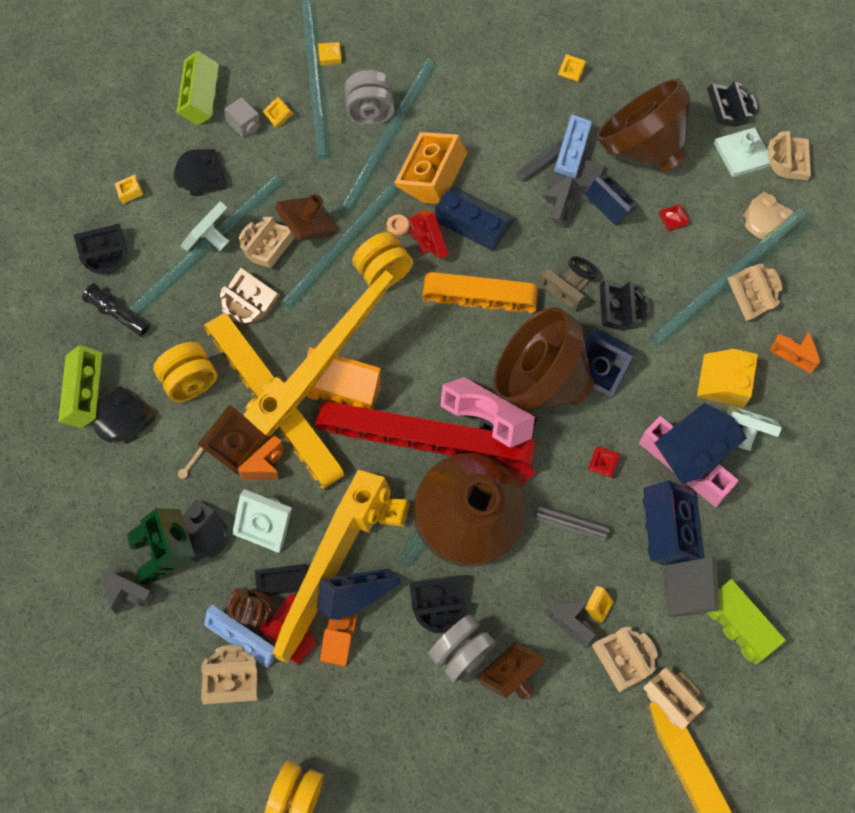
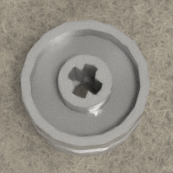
M364 70L354 73L347 78L344 84L346 115L352 122L359 125L382 124L394 114L392 81L389 76L379 71Z
M467 615L451 627L428 653V657L437 666L449 662L444 674L453 684L462 680L467 674L478 667L497 643L487 632L476 636L480 624L471 615Z

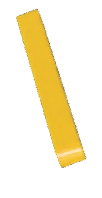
M222 313L204 324V328L208 335H212L214 338L212 341L220 352L226 354V360L234 370L237 369L240 373L239 377L245 386L251 388L254 398L258 399L264 392L262 390L263 386L270 379L274 380L275 378L228 315ZM270 399L267 402L266 408L268 412H272L277 408L276 399ZM296 407L279 426V432L287 443L290 442L293 445V451L301 462L304 461L307 464V470L315 481L318 479L321 483V489L324 490L344 477V472Z

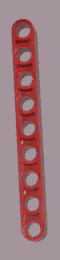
M334 402L321 403L315 423L317 430H329V433L448 456L463 453L481 454L495 459L504 466L519 469L531 468L536 442L532 439L510 448L493 438V431Z

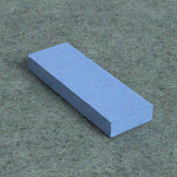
M573 114L571 115L554 172L575 179L592 121Z
M211 605L206 611L204 625L232 645L243 647L245 652L254 656L255 661L269 668L275 659L273 654L275 647L239 622L231 619L214 605Z

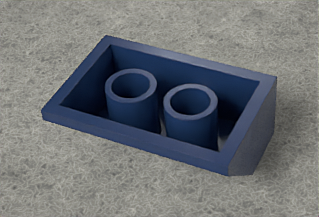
M458 187L447 190L435 207V216L439 224L493 252L516 219V217Z
M703 403L654 443L679 481L685 484L700 479L744 442L747 437L733 417Z
M669 480L643 488V505L646 512L645 528L648 533L650 561L661 565H670L703 559L704 554L696 492Z

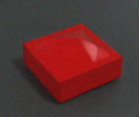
M680 204L660 210L659 216L668 232L689 226L690 221Z
M596 446L588 471L612 479L620 459V454Z

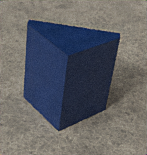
M608 174L598 176L584 194L615 226L623 221L639 205Z

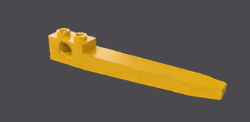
M385 271L359 298L286 382L278 377L274 380L270 379L263 386L262 390L264 392L258 399L253 398L246 405L245 409L247 411L243 415L261 432L271 436L306 397L394 282V277ZM270 399H276L277 408L272 412H268L266 408L267 402Z
M361 470L357 471L330 522L283 623L273 651L278 660L285 663L289 661L318 611L320 579L336 577L359 531L370 532L373 524L377 523L380 511L384 503L389 500L391 489L385 477Z
M653 702L650 703L649 708L657 735L696 813H732L688 729L685 727L681 730L679 726L673 725L668 720L666 712L659 705Z

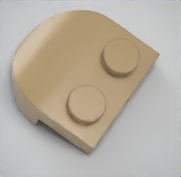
M784 131L770 140L767 153L773 171L782 178L808 181L811 176L809 139L790 137V131Z
M765 191L752 200L742 216L746 219L745 227L753 235L760 239H764L766 236L770 237L773 242L780 240L800 219L792 210L785 208L776 201L774 196L767 194Z
M263 217V222L257 224L249 223L239 235L240 247L246 257L251 262L268 268H272L295 238L287 226L276 224L273 217Z
M764 264L744 268L727 278L746 321L757 317L766 310L775 308L780 302L777 299L778 292L782 290L781 280L774 269H768Z
M242 268L239 269L228 287L223 286L220 294L223 306L222 311L231 320L243 324L254 323L264 318L280 296V294Z
M632 627L621 628L616 633L600 639L592 645L619 693L640 683L656 669L654 666L658 654L655 645L645 633L638 634L632 631Z
M238 645L222 646L217 648L215 654L209 659H204L201 667L203 675L202 704L257 700L258 674L255 658L253 655L245 652L243 647Z
M665 667L643 688L647 692L648 698L666 712L668 720L673 725L679 726L682 730L705 708V703L697 699L700 691L683 673L675 675L671 667Z

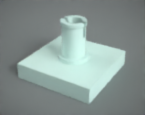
M755 127L717 138L714 141L732 177L771 166L767 148Z
M220 201L189 233L180 246L188 251L200 238L205 237L220 252L230 240L214 227V223L227 207Z
M732 405L728 407L727 414L733 417L738 424L743 425L742 431L747 437L738 446L739 448L751 451L757 431L779 437L782 427L777 420Z
M244 489L240 494L232 534L279 553L284 545L292 508L281 504L276 498L268 499Z

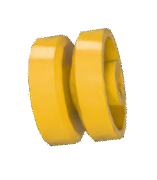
M383 232L371 237L358 248L352 258V264L364 276V281L369 287L385 271L390 273L395 279L391 284L392 286L402 280L410 271L413 259L404 248H401L400 241L392 232Z
M185 342L172 347L164 352L153 366V371L160 383L163 384V389L171 401L177 403L186 402L206 392L213 386L218 376L212 363L207 360L208 357L203 348L196 342Z
M287 760L271 789L265 813H288V811L289 813H312L322 788L324 774L310 769L304 775L299 785L302 774L301 766Z

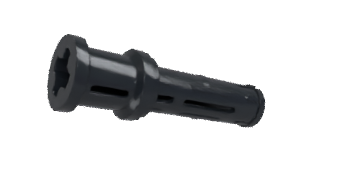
M97 284L89 285L84 291L82 300L85 303H91L97 307L98 312L101 314H109L122 325L135 332L139 337H143L149 330V324L143 322L130 311L116 303L115 297L101 291Z

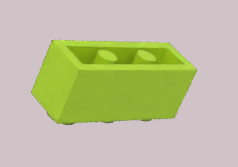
M196 51L184 60L176 112L196 125L209 120L213 115V102L216 96L215 87L219 66L217 62L199 51Z
M79 345L65 356L58 422L82 428L96 419L102 352Z
M732 579L718 589L719 610L706 613L711 619L719 621L724 627L723 632L726 637L738 643L742 648V655L748 661H753L757 665L786 641Z

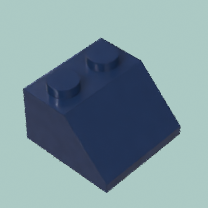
M595 328L585 342L590 375L594 378L593 388L613 397L638 349Z

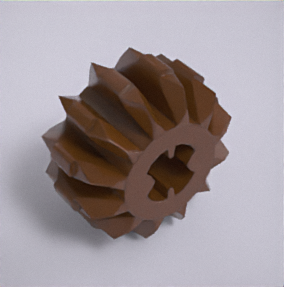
M246 587L242 589L236 588L228 597L226 612L236 622L244 623V625L261 626L271 616L273 602L262 591Z

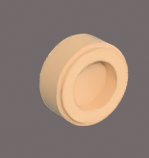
M393 215L388 219L387 231L392 232L396 237H403L409 232L410 223L405 216Z

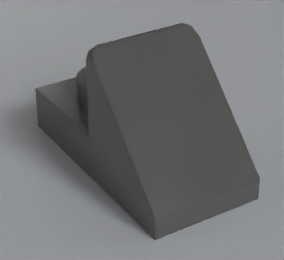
M567 177L542 194L548 203L554 204L551 210V219L557 226L567 228L580 188L573 177Z
M103 569L101 574L109 606L114 614L126 596V600L135 606L140 607L141 604L150 606L154 599L151 591Z
M587 602L551 604L547 608L545 615L586 648L595 637V634L588 623L583 620L578 621L576 618L585 608Z

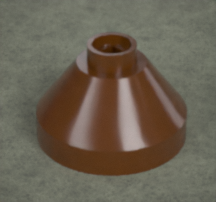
M680 79L665 81L647 90L617 111L600 128L596 138L607 154L649 167L657 166L660 172H666L681 163L687 156L683 146L687 139L691 96Z
M557 307L542 310L527 320L512 336L499 358L493 379L495 394L523 411L568 403L578 405L586 400L594 387V378L590 375L581 324L564 310Z
M457 454L437 463L421 481L413 502L414 524L422 542L440 559L457 566H481L504 555L519 539L526 519L525 497L515 476L500 462L481 454ZM471 494L478 496L484 502L485 511L469 504L468 499Z

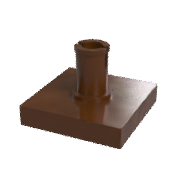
M311 194L307 198L278 201L275 206V210L298 242L329 237L337 231V228L321 208L323 199L317 194Z
M229 405L198 445L238 475V468L259 449L268 436L261 432L237 409Z
M514 642L476 678L484 687L504 698H507L512 692L516 691L519 698L524 700L534 693V688L527 679L545 661L539 653Z

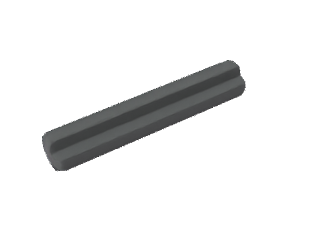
M564 138L517 171V178L521 182H525L557 159Z
M542 505L537 508L535 515L536 520L603 541L607 539L610 528L606 525Z

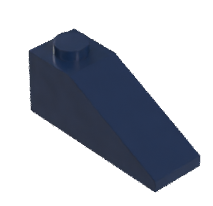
M388 569L320 579L317 609L331 620H341L343 617L355 615L399 585L401 578Z

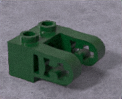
M156 508L140 520L141 524L126 535L130 549L136 550L148 545L151 548L150 555L152 559L137 569L139 581L142 585L161 580L195 557L180 509Z

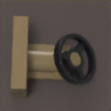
M572 256L568 261L570 269L561 278L547 268L541 275L539 285L576 312L581 307L584 295L580 293L581 289L590 280L596 279L599 271L588 260Z

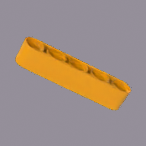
M428 273L424 277L422 299L426 302L433 300L436 303L452 305V303H459L460 306L475 307V305L487 309L499 310V308H506L505 311L522 312L524 310L534 313L537 310L538 287L535 284Z

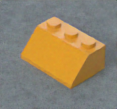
M420 132L394 183L395 186L422 203L438 204L446 191L450 190L467 155L460 136L456 134Z
M309 348L307 357L313 352L314 348ZM337 355L306 396L313 400L321 398L328 400V402L373 410L381 389V368Z

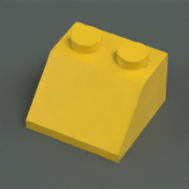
M737 349L704 354L697 397L744 408L752 395L758 354Z

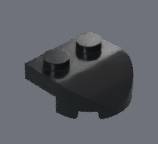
M734 81L728 87L712 83L707 88L718 124L733 127L741 126L752 118L757 111L755 97L752 93L747 95L741 89L743 87L742 84Z
M195 149L185 152L178 159L173 172L174 181L179 188L183 186L190 191L192 196H202L204 191L223 190L228 185L215 149Z
M120 223L73 235L79 259L86 269L92 273L103 275L115 272L122 267L127 258V247Z
M606 280L599 284L602 326L625 331L637 327L649 317L651 310L649 299L647 296H642L638 291L639 286L629 281L627 284L621 285Z
M120 386L97 403L96 419L93 420L94 430L101 439L109 443L116 440L124 441V444L134 441L137 433L155 420L156 414Z
M195 500L183 514V519L195 554L191 561L199 562V559L214 558L224 549L228 542L226 535L228 527L215 510Z
M460 574L409 581L414 616L418 623L428 631L446 633L464 617L466 603L464 602L462 577Z

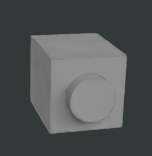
M242 97L224 109L226 122L243 138L248 134H254L260 127L259 114Z

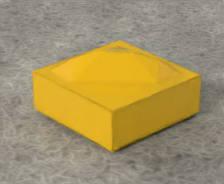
M339 42L318 44L320 65L341 64Z
M566 54L558 76L578 83L586 61Z
M279 97L263 111L276 128L282 126L294 114Z
M136 175L115 183L122 204L143 195Z
M389 498L381 509L378 522L383 525L404 527L410 503L404 499Z
M596 586L585 609L595 621L603 623L614 601L604 588Z

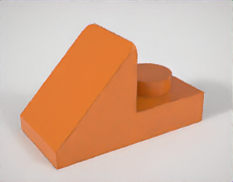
M809 332L800 345L794 342L793 339L778 334L769 349L770 352L811 374L820 362Z
M275 435L238 468L240 477L243 480H279L278 472L269 463H275L282 456V441Z
M358 614L343 617L341 620L329 619L328 627L324 632L320 662L346 667Z

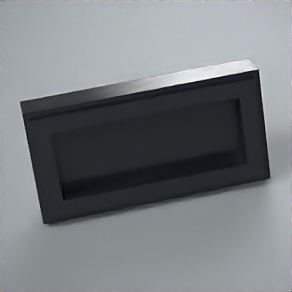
M307 564L255 570L256 590L262 591L263 594L268 596L298 592L308 572Z

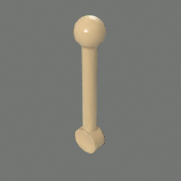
M202 447L199 448L185 469L179 470L178 476L180 479L188 477L189 470L204 451Z

